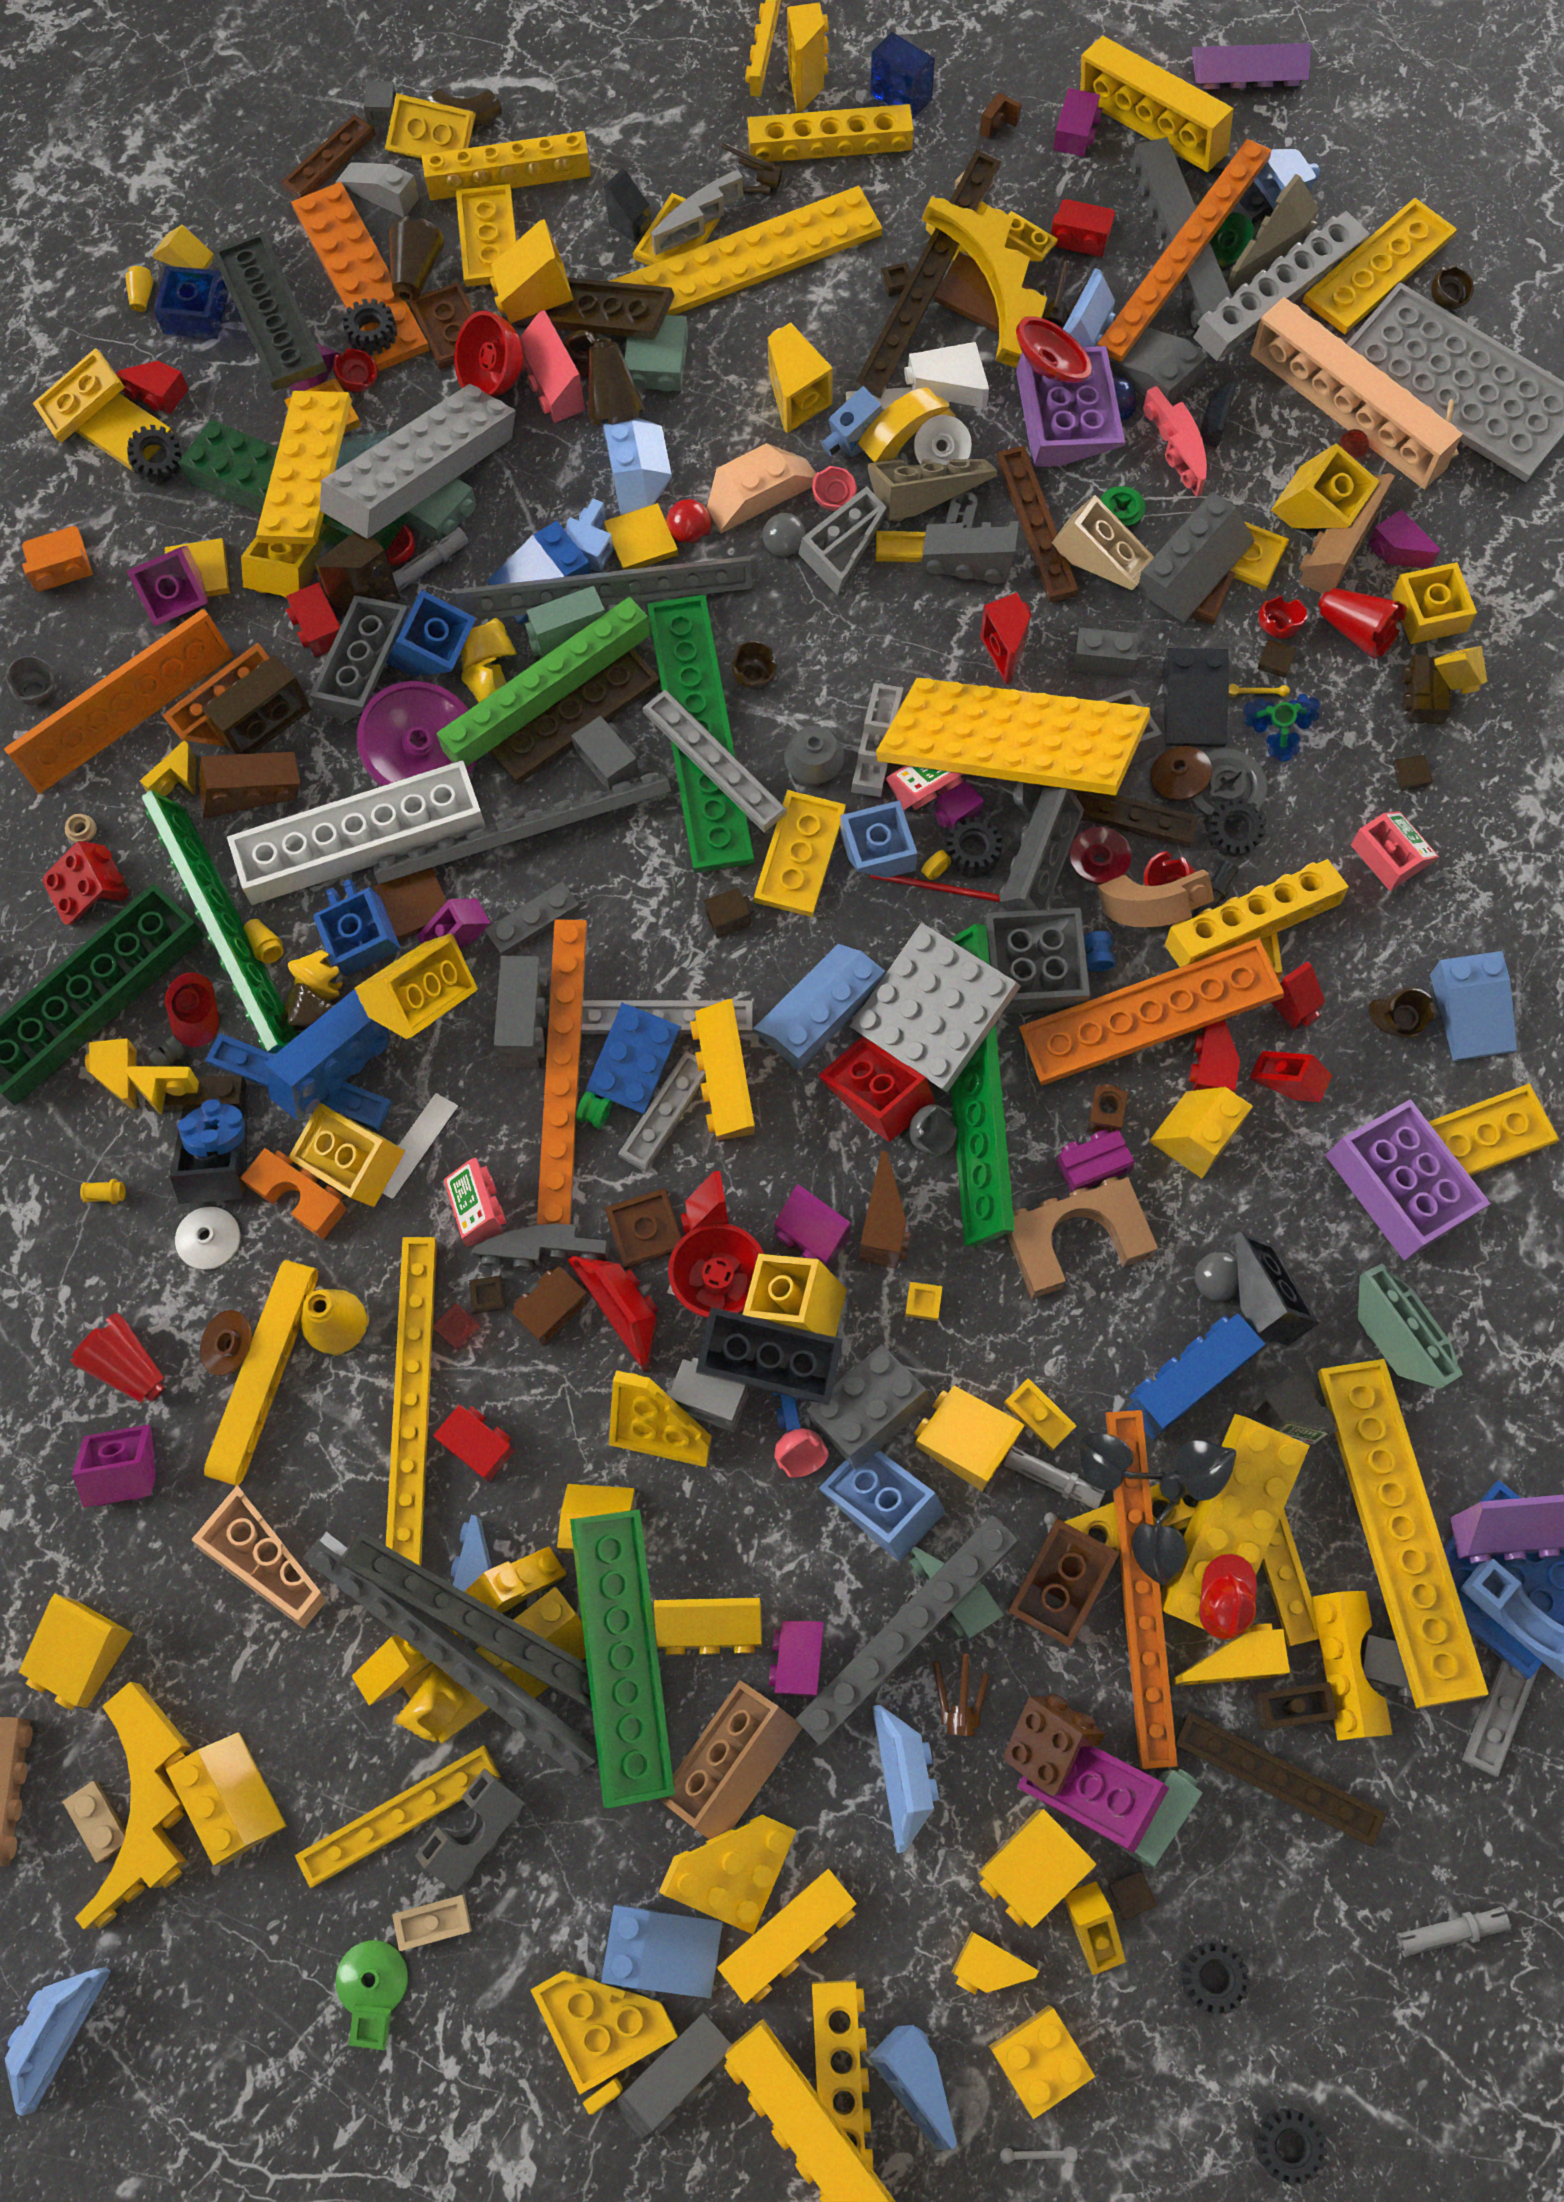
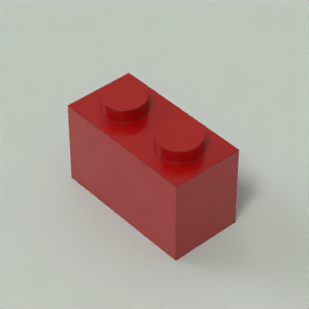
M318 582L287 595L286 598L290 608L285 609L292 625L299 624L301 628L297 635L303 648L310 647L314 657L330 651L340 629V625Z
M459 1404L435 1432L433 1437L489 1483L515 1452L508 1444L512 1438L497 1426L493 1431L483 1424L487 1418L471 1406L466 1410Z

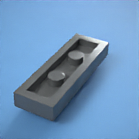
M562 881L484 931L501 956H507L553 927L555 919L564 920L580 910V906Z

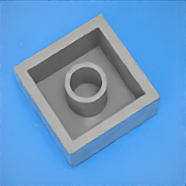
M693 1358L692 1362L683 1359L668 1396L691 1417L734 1433L749 1396L747 1386L697 1374L698 1359Z

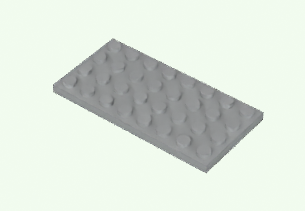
M1401 282L1397 284L1346 344L1358 354L1363 355L1367 361L1380 371L1385 372L1401 387L1409 390L1423 404L1431 407L1444 420L1446 419L1449 400L1453 399L1455 403L1451 424L1463 433L1460 442L1526 483L1564 437V381Z

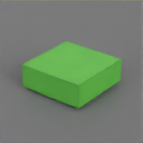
M356 2004L352 2013L349 2046L385 2050L388 2045L392 2009Z

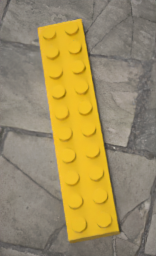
M856 186L610 280V282L671 287L675 297L666 315H676L881 236L883 228L860 186Z
M1385 1359L1320 1369L1317 1373L1416 1709L1487 1696L1489 1693Z

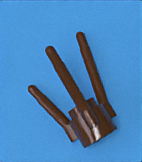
M967 1653L963 1654L960 1703L959 1706L951 1705V1713L948 1708L940 1663L938 1661L933 1662L941 1707V1725H947L948 1735L975 1736V1727H980V1714L987 1690L989 1674L984 1673L982 1676L972 1714V1707L967 1706L970 1656Z

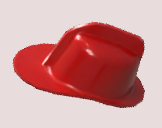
M185 973L178 976L170 984L165 994L164 1003L168 1012L171 1030L174 1037L181 1044L188 1047L204 1046L216 1036L219 1028V1015L212 983L199 973Z
M1222 1554L1214 1558L1205 1568L1202 1578L1199 1606L1200 1621L1203 1628L1209 1634L1220 1639L1235 1638L1244 1633L1253 1623L1256 1616V1574L1251 1564L1243 1557L1235 1554Z

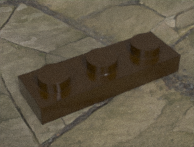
M243 1076L196 1077L199 1081L197 1093H185L181 1096L166 1093L162 1111H194L201 1107L203 1102L210 1099H217L220 1101V1104H229L242 1110L246 1081ZM146 1099V1109L149 1112H156L154 1107Z

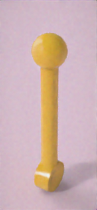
M1236 684L1229 685V697H1236L1238 694H1279L1281 697H1286L1290 693V689L1286 685H1282L1279 688H1239Z

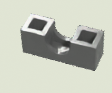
M485 1768L462 1795L464 1801L474 1811V1821L470 1828L462 1834L451 1835L437 1827L415 1855L427 1872L454 1892L471 1879L475 1867L486 1854H489L495 1848L499 1836L508 1825L517 1820L521 1808L525 1804L514 1790Z

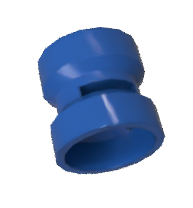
M1095 931L1085 934L1084 944L1087 954V971L1102 972L1116 966V957L1111 952V947L1114 944L1112 933L1108 931Z

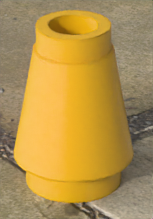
M132 266L125 274L129 308L136 312H144L147 308L154 278L151 276L149 269L142 266Z
M259 919L248 921L244 925V931L255 958L265 964H270L280 959L284 953L282 940L261 923Z

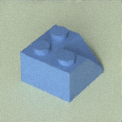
M900 800L840 815L842 841L848 859L857 872L889 878L916 871L918 853Z

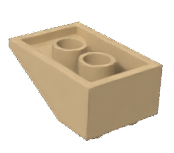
M1096 495L1071 515L1052 542L1058 552L1063 557H1066L1071 564L1130 590H1133L1138 585L1141 572L1154 558Z

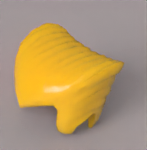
M494 618L486 624L471 628L460 652L462 671L490 657L502 658V656L517 655L510 637L507 635L505 626L499 619Z
M494 657L484 659L473 666L467 667L461 674V680L475 695L478 703L507 683L501 666L499 664L490 665L492 661L496 660Z
M318 950L308 956L290 961L288 968L295 977L294 986L297 983H302L317 996H320L321 999H325L326 1002L340 995L338 990L342 987L343 982L341 981L337 984L329 982L339 973V968L337 966L332 967L326 959L330 954L323 950Z
M434 1666L413 1698L400 1711V1714L396 1716L394 1723L407 1728L408 1731H412L420 1738L435 1742L459 1711L465 1700L457 1689L444 1678L439 1668Z

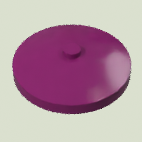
M401 682L381 690L364 708L357 728V750L365 770L382 787L453 764L442 751L436 733L469 709L450 691L428 682ZM476 761L466 767L468 776L472 772Z

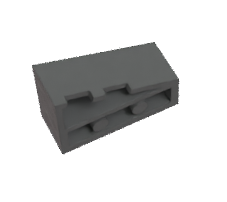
M1010 521L1007 527H992L991 522H982V526L978 528H964V523L927 524L920 571L933 575L957 576L960 579L984 580L991 584H1006L1016 550L1019 521Z
M703 2012L612 2103L613 2107L640 2139L648 2135L655 2128L661 2133L677 2117L673 2112L674 2108L682 2100L688 2105L704 2089L699 2084L708 2073L714 2078L724 2068L727 2061L725 2054L731 2044Z

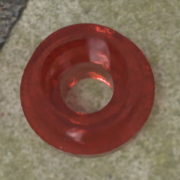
M1352 429L1341 437L1339 446L1353 458H1359L1367 452L1369 441L1363 431Z

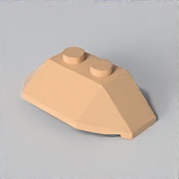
M766 443L716 469L707 510L720 533H723L811 488L816 472L806 458Z

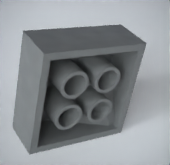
M1080 907L986 913L984 925H986L989 942L990 966L1013 979L1021 986L1002 1014L1061 1011L1089 1000L1090 990Z

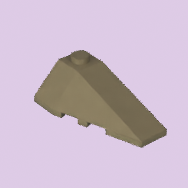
M1295 174L1276 200L1278 205L1274 209L1271 218L1266 215L1255 240H1250L1232 268L1227 286L1231 291L1258 274L1261 270L1272 265L1278 257L1286 256L1298 242L1302 243L1317 228L1318 222L1315 219L1319 208L1300 175Z
M922 459L921 465H905L904 460H889L868 464L873 492L886 506L884 515L892 521H902L906 517L917 516L997 476V470L986 459H950L947 465L932 462L931 459Z

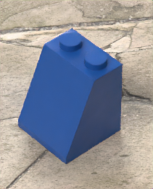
M421 589L386 663L412 677L451 672L476 618Z

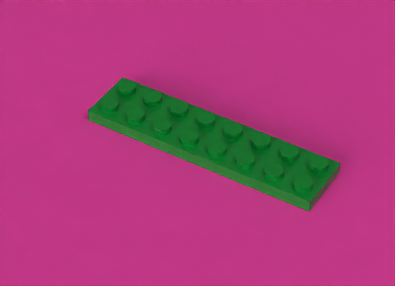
M640 1509L570 1519L603 1806L609 1809L673 1796L675 1792Z

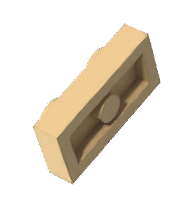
M98 1781L90 1782L62 1801L96 1863L103 1862L121 1849L126 1831Z
M465 1894L392 1914L399 1951L472 1931Z

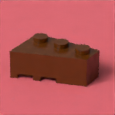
M294 752L201 756L198 791L203 819L286 802L298 797L300 780Z

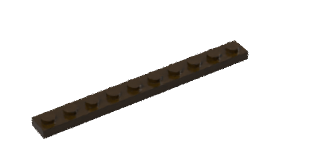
M976 149L949 202L961 208L972 209L977 213L1000 169L1001 160ZM935 228L856 380V388L860 389L864 386L872 395L880 399L960 246L958 242L942 230Z

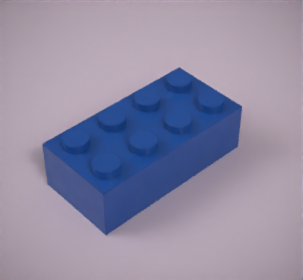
M355 989L264 1063L270 1099L296 1121L305 1114L312 1113L321 1100L327 1095L337 1092L343 1081L352 1074L359 1073L367 1061L374 1055L384 1052L389 1044L388 1028L367 1016Z
M1239 1313L1230 1320L1226 1315L1219 1319L1210 1328L1211 1330L1204 1335L1206 1337L1205 1340L1201 1336L1197 1337L1180 1355L1181 1360L1178 1361L1176 1357L1170 1359L1159 1369L1160 1371L1155 1375L1156 1380L1154 1382L1150 1377L1147 1378L1129 1396L1132 1402L1127 1407V1410H1142L1144 1430L1152 1440L1248 1363L1265 1345Z

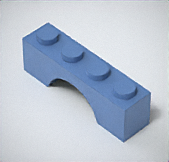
M1491 1559L1480 1563L1459 1590L1564 1680V1626L1558 1624L1537 1608L1524 1593L1522 1583L1496 1560Z

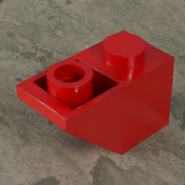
M160 361L121 369L116 373L125 387L122 392L128 398L133 400L135 398L139 399L153 410H162L168 414L173 412L189 390L182 372Z

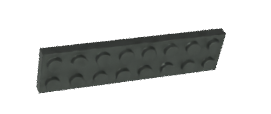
M264 231L213 250L214 257L273 392L282 388H288L292 384L307 378L316 377L318 374L328 371Z

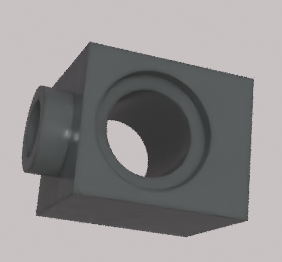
M367 81L363 107L367 123L372 127L389 128L397 93L394 82Z

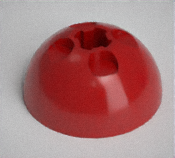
M478 311L465 321L459 332L454 356L456 376L461 388L471 384L494 398L503 395L513 387L521 374L524 361L522 343L518 333L506 319L490 311Z
M719 1223L697 1227L683 1236L671 1253L668 1276L673 1293L685 1308L700 1317L707 1318L711 1307L741 1314L746 1304L758 1254H764L763 1250L748 1232L734 1225Z

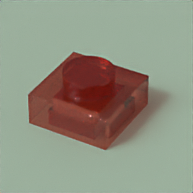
M455 1303L433 1328L459 1351L481 1326Z

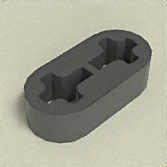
M965 491L951 499L945 524L964 523V528L973 527L977 510V498L972 492ZM962 503L968 504L965 513L960 512Z

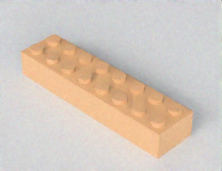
M1285 297L1261 317L1250 355L1424 490L1447 469L1463 435L1453 424L1440 417L1431 407L1423 404L1409 390L1401 387L1385 372L1380 371L1367 361L1363 355L1358 354L1346 345L1341 338L1333 335L1320 322L1311 318L1298 305L1293 304Z

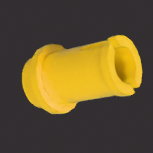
M117 1179L101 1183L83 1182L80 1189L83 1203L110 1201L111 1204L115 1205L125 1199L126 1193L124 1183L118 1182Z

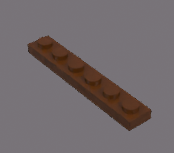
M1025 445L997 452V463L1048 602L1051 603L1077 596L1078 587L1068 560L1052 544L1058 534Z

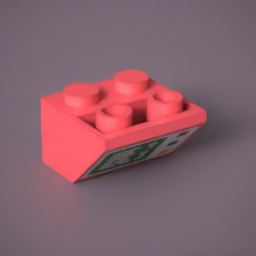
M906 765L892 773L885 780L897 801L900 800L903 810L912 806L915 811L937 798L938 796L935 791L941 796L964 782L961 778L964 774Z
M1400 811L1383 813L1360 828L1351 844L1352 848L1389 891L1439 858L1437 853Z
M477 1158L470 1159L444 1179L460 1235L466 1247L502 1234L501 1225L506 1223L497 1197H492V1195L497 1194V1190L487 1166L481 1167Z

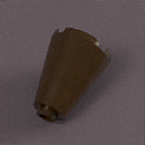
M410 216L395 219L389 229L392 291L403 301L415 300L420 296L444 249L443 234L436 225L422 218H419L418 222L409 221Z
M610 338L594 341V346L589 348L588 417L590 423L601 425L600 419H608L609 424H616L639 417V411L645 413L644 403L618 344L611 342Z

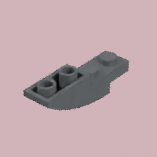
M547 1224L519 1228L487 1239L474 1246L473 1254L477 1261L486 1267L499 1268L501 1264H510L517 1270L532 1271L533 1267L542 1268L544 1255H547V1258L560 1262L567 1261V1258L573 1256L608 1261L610 1249L606 1240L579 1238V1231L576 1225Z

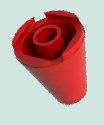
M1338 588L1324 592L1318 603L1320 615L1373 659H1377V655L1382 657L1392 646L1400 632L1396 628L1398 620L1404 621L1407 612L1406 605L1400 601Z
M114 1313L105 1319L109 1324L106 1328L98 1329L96 1327L75 1349L72 1354L74 1358L70 1359L69 1362L140 1403L148 1400L151 1403L164 1391L165 1387L161 1384L165 1378L124 1317L119 1313Z

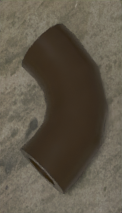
M437 89L431 93L427 100L473 111L476 114L473 127L484 125L502 114L501 104L490 90H485L471 98H457L448 94L443 89Z

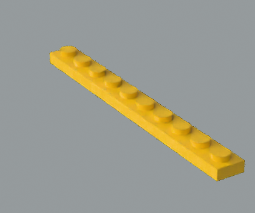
M403 1237L386 1532V1546L421 1566L437 1258V1239L435 1237Z

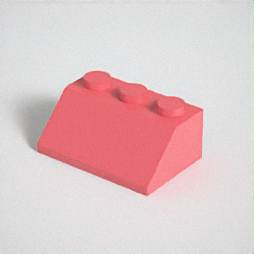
M545 310L540 311L520 336L524 353L522 371H527V380L533 393L538 391L540 395L538 399L545 414L549 413L554 423L585 411L580 374Z

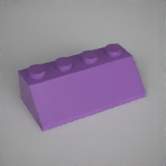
M1311 43L1192 47L1195 82L1203 83V89H1218L1220 83L1230 82V88H1246L1247 82L1257 81V87H1273L1274 81L1284 80V86H1300V80H1309Z

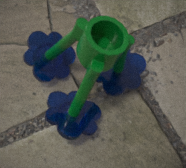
M1300 694L1297 700L1281 702L1275 706L1273 702H1265L1262 697H1258L1254 700V703L1249 702L1244 705L1243 713L1247 716L1244 723L1248 727L1253 726L1254 731L1257 733L1266 731L1268 725H1274L1277 729H1280L1277 734H1271L1266 739V744L1270 747L1268 754L1271 757L1277 756L1281 762H1287L1292 758V755H1297L1300 752L1298 745L1300 743V736L1296 732L1288 733L1289 728L1297 723L1299 728L1308 729L1312 721H1317L1320 718V714L1317 711L1320 707V702L1315 697L1308 698L1307 695Z

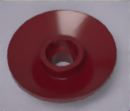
M1092 827L1084 830L1074 839L1069 857L1074 871L1082 879L1094 884H1104L1125 875L1131 863L1132 853L1129 843L1119 832L1107 827ZM1101 857L1104 863H1098L1094 861V858Z

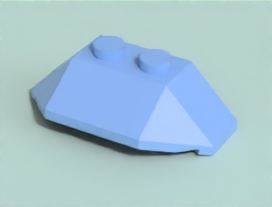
M1094 269L1063 328L1082 347H1096L1105 331L1108 330L1116 319V314L1113 313L1115 299L1101 270Z
M638 417L616 424H609L608 419H602L620 516L653 505L672 478L662 426Z
M875 1705L872 1709L896 1852L902 1853L907 1850L933 1811V1801L939 1800L935 1778L929 1779L926 1766L927 1764H932L929 1742L922 1743V1737L918 1732L883 1706Z
M103 1967L87 1971L46 1986L42 1990H38L32 1997L27 2007V2011L30 2013L23 2026L19 2025L8 2041L10 2049L5 2057L17 2114L24 2116L35 2112L107 1980L111 1972L110 1969Z

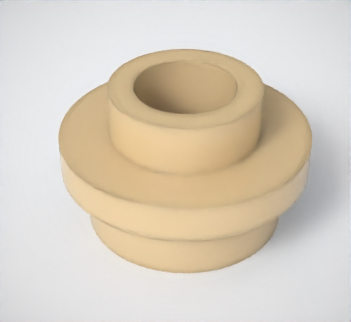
M83 814L72 815L68 818L65 825V834L73 843L77 841H90L95 836L97 830L94 820ZM86 827L82 832L77 833L80 828Z

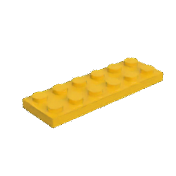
M1414 198L1304 295L1302 302L1345 335L1377 307L1399 282L1404 283L1455 237L1458 229Z
M293 391L256 533L260 543L317 545L324 513L320 511L321 480L335 471L352 402L349 392Z

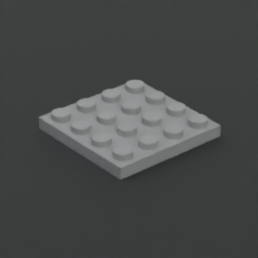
M921 922L850 1027L925 1076L945 1092H948L1021 986L1013 979Z

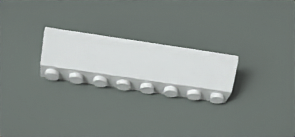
M462 760L227 836L242 889L251 905L376 865L378 864L377 861L383 857L395 855L398 858L407 855V851L414 847L425 846V848L437 845V841L443 838L454 837L456 839L465 836L469 830L479 827L486 829Z

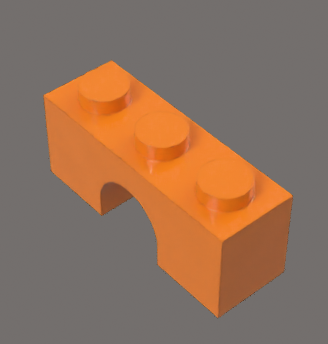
M264 1148L240 1179L248 1188L272 1205L285 1192H300V1201L291 1215L299 1224L324 1240L347 1210L340 1201L343 1196L328 1185L325 1189L317 1185L316 1181L318 1179L308 1170L302 1168L300 1171H297L290 1166L293 1161L282 1152L277 1150L273 1154Z

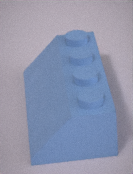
M837 944L753 1028V1032L794 1068L800 1071L864 1006L884 977L885 971L862 951Z

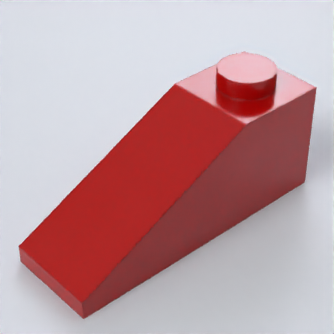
M720 1170L712 1172L685 1201L687 1213L681 1214L684 1233L701 1226L719 1223L729 1224Z

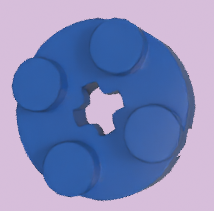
M217 1099L206 1100L202 1103L201 1107L189 1113L177 1124L185 1150L200 1157H208L206 1152L217 1151L218 1155L227 1153L237 1147L245 1136V1122L241 1111L232 1105L220 1104V1101Z

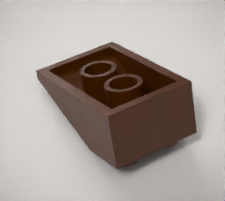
M881 1151L861 1238L859 1261L897 1269L899 1259L906 1261L911 1233L905 1232L906 1218L888 1152Z
M1056 1519L1007 1609L1008 1612L1071 1647L1119 1552L1065 1522Z

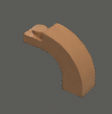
M1204 869L1174 882L1159 886L1139 885L1126 875L1097 886L1103 913L1117 923L1132 927H1158L1178 923L1192 918L1191 910L1214 901L1210 876Z

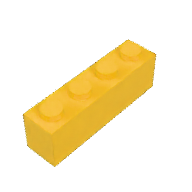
M828 1868L717 1968L744 2004L751 1998L757 2004L772 1990L768 1984L779 1973L783 1979L786 1978L800 1965L796 1959L806 1949L811 1954L828 1940L824 1933L836 1924L840 1929L856 1915L852 1908L857 1903Z

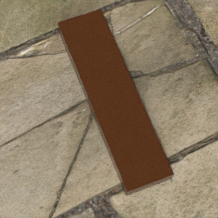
M354 114L280 182L282 189L296 199L316 191L376 135L374 127Z

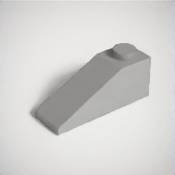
M351 162L336 180V183L342 182L345 190L402 217L406 216L419 200L414 175L392 164Z

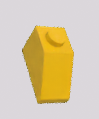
M127 1038L89 1042V1054L85 1055L87 1072L91 1073L100 1084L129 1108H137V1088L125 1072L126 1066H137V1049Z
M1097 1881L1069 1892L1064 1897L1065 1903L1092 1975L1125 1963L1126 1959L1113 1913Z
M971 1931L951 1972L958 1976L957 1985L975 1995L978 1988L988 1993L1036 1978L1039 1971Z

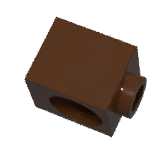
M1112 1084L1096 1086L1092 1095L1086 1131L1092 1133L1105 1129L1109 1133L1116 1130L1121 1131L1128 1091H1123L1120 1087ZM1110 1104L1114 1107L1115 1112L1111 1114L1105 1113L1101 1110L1100 1105Z

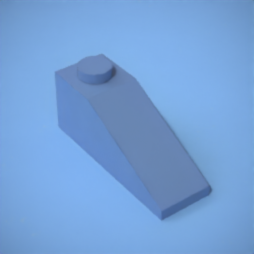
M914 2025L896 2026L869 2055L868 2059L934 2150H953L957 2142L936 2055L929 2047V2040L922 2030Z

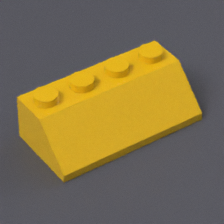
M451 933L423 942L355 987V990L369 1018L408 1039L469 997L478 988Z
M727 999L695 1011L696 1020L690 1021L693 1040L699 1039L701 1047L700 1052H695L698 1071L705 1070L706 1083H700L703 1102L710 1101L712 1114L706 1115L709 1134H716L717 1141L754 1135L755 1129L733 999Z

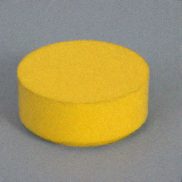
M940 850L927 860L921 872L929 880H934L949 867L951 857L944 850Z

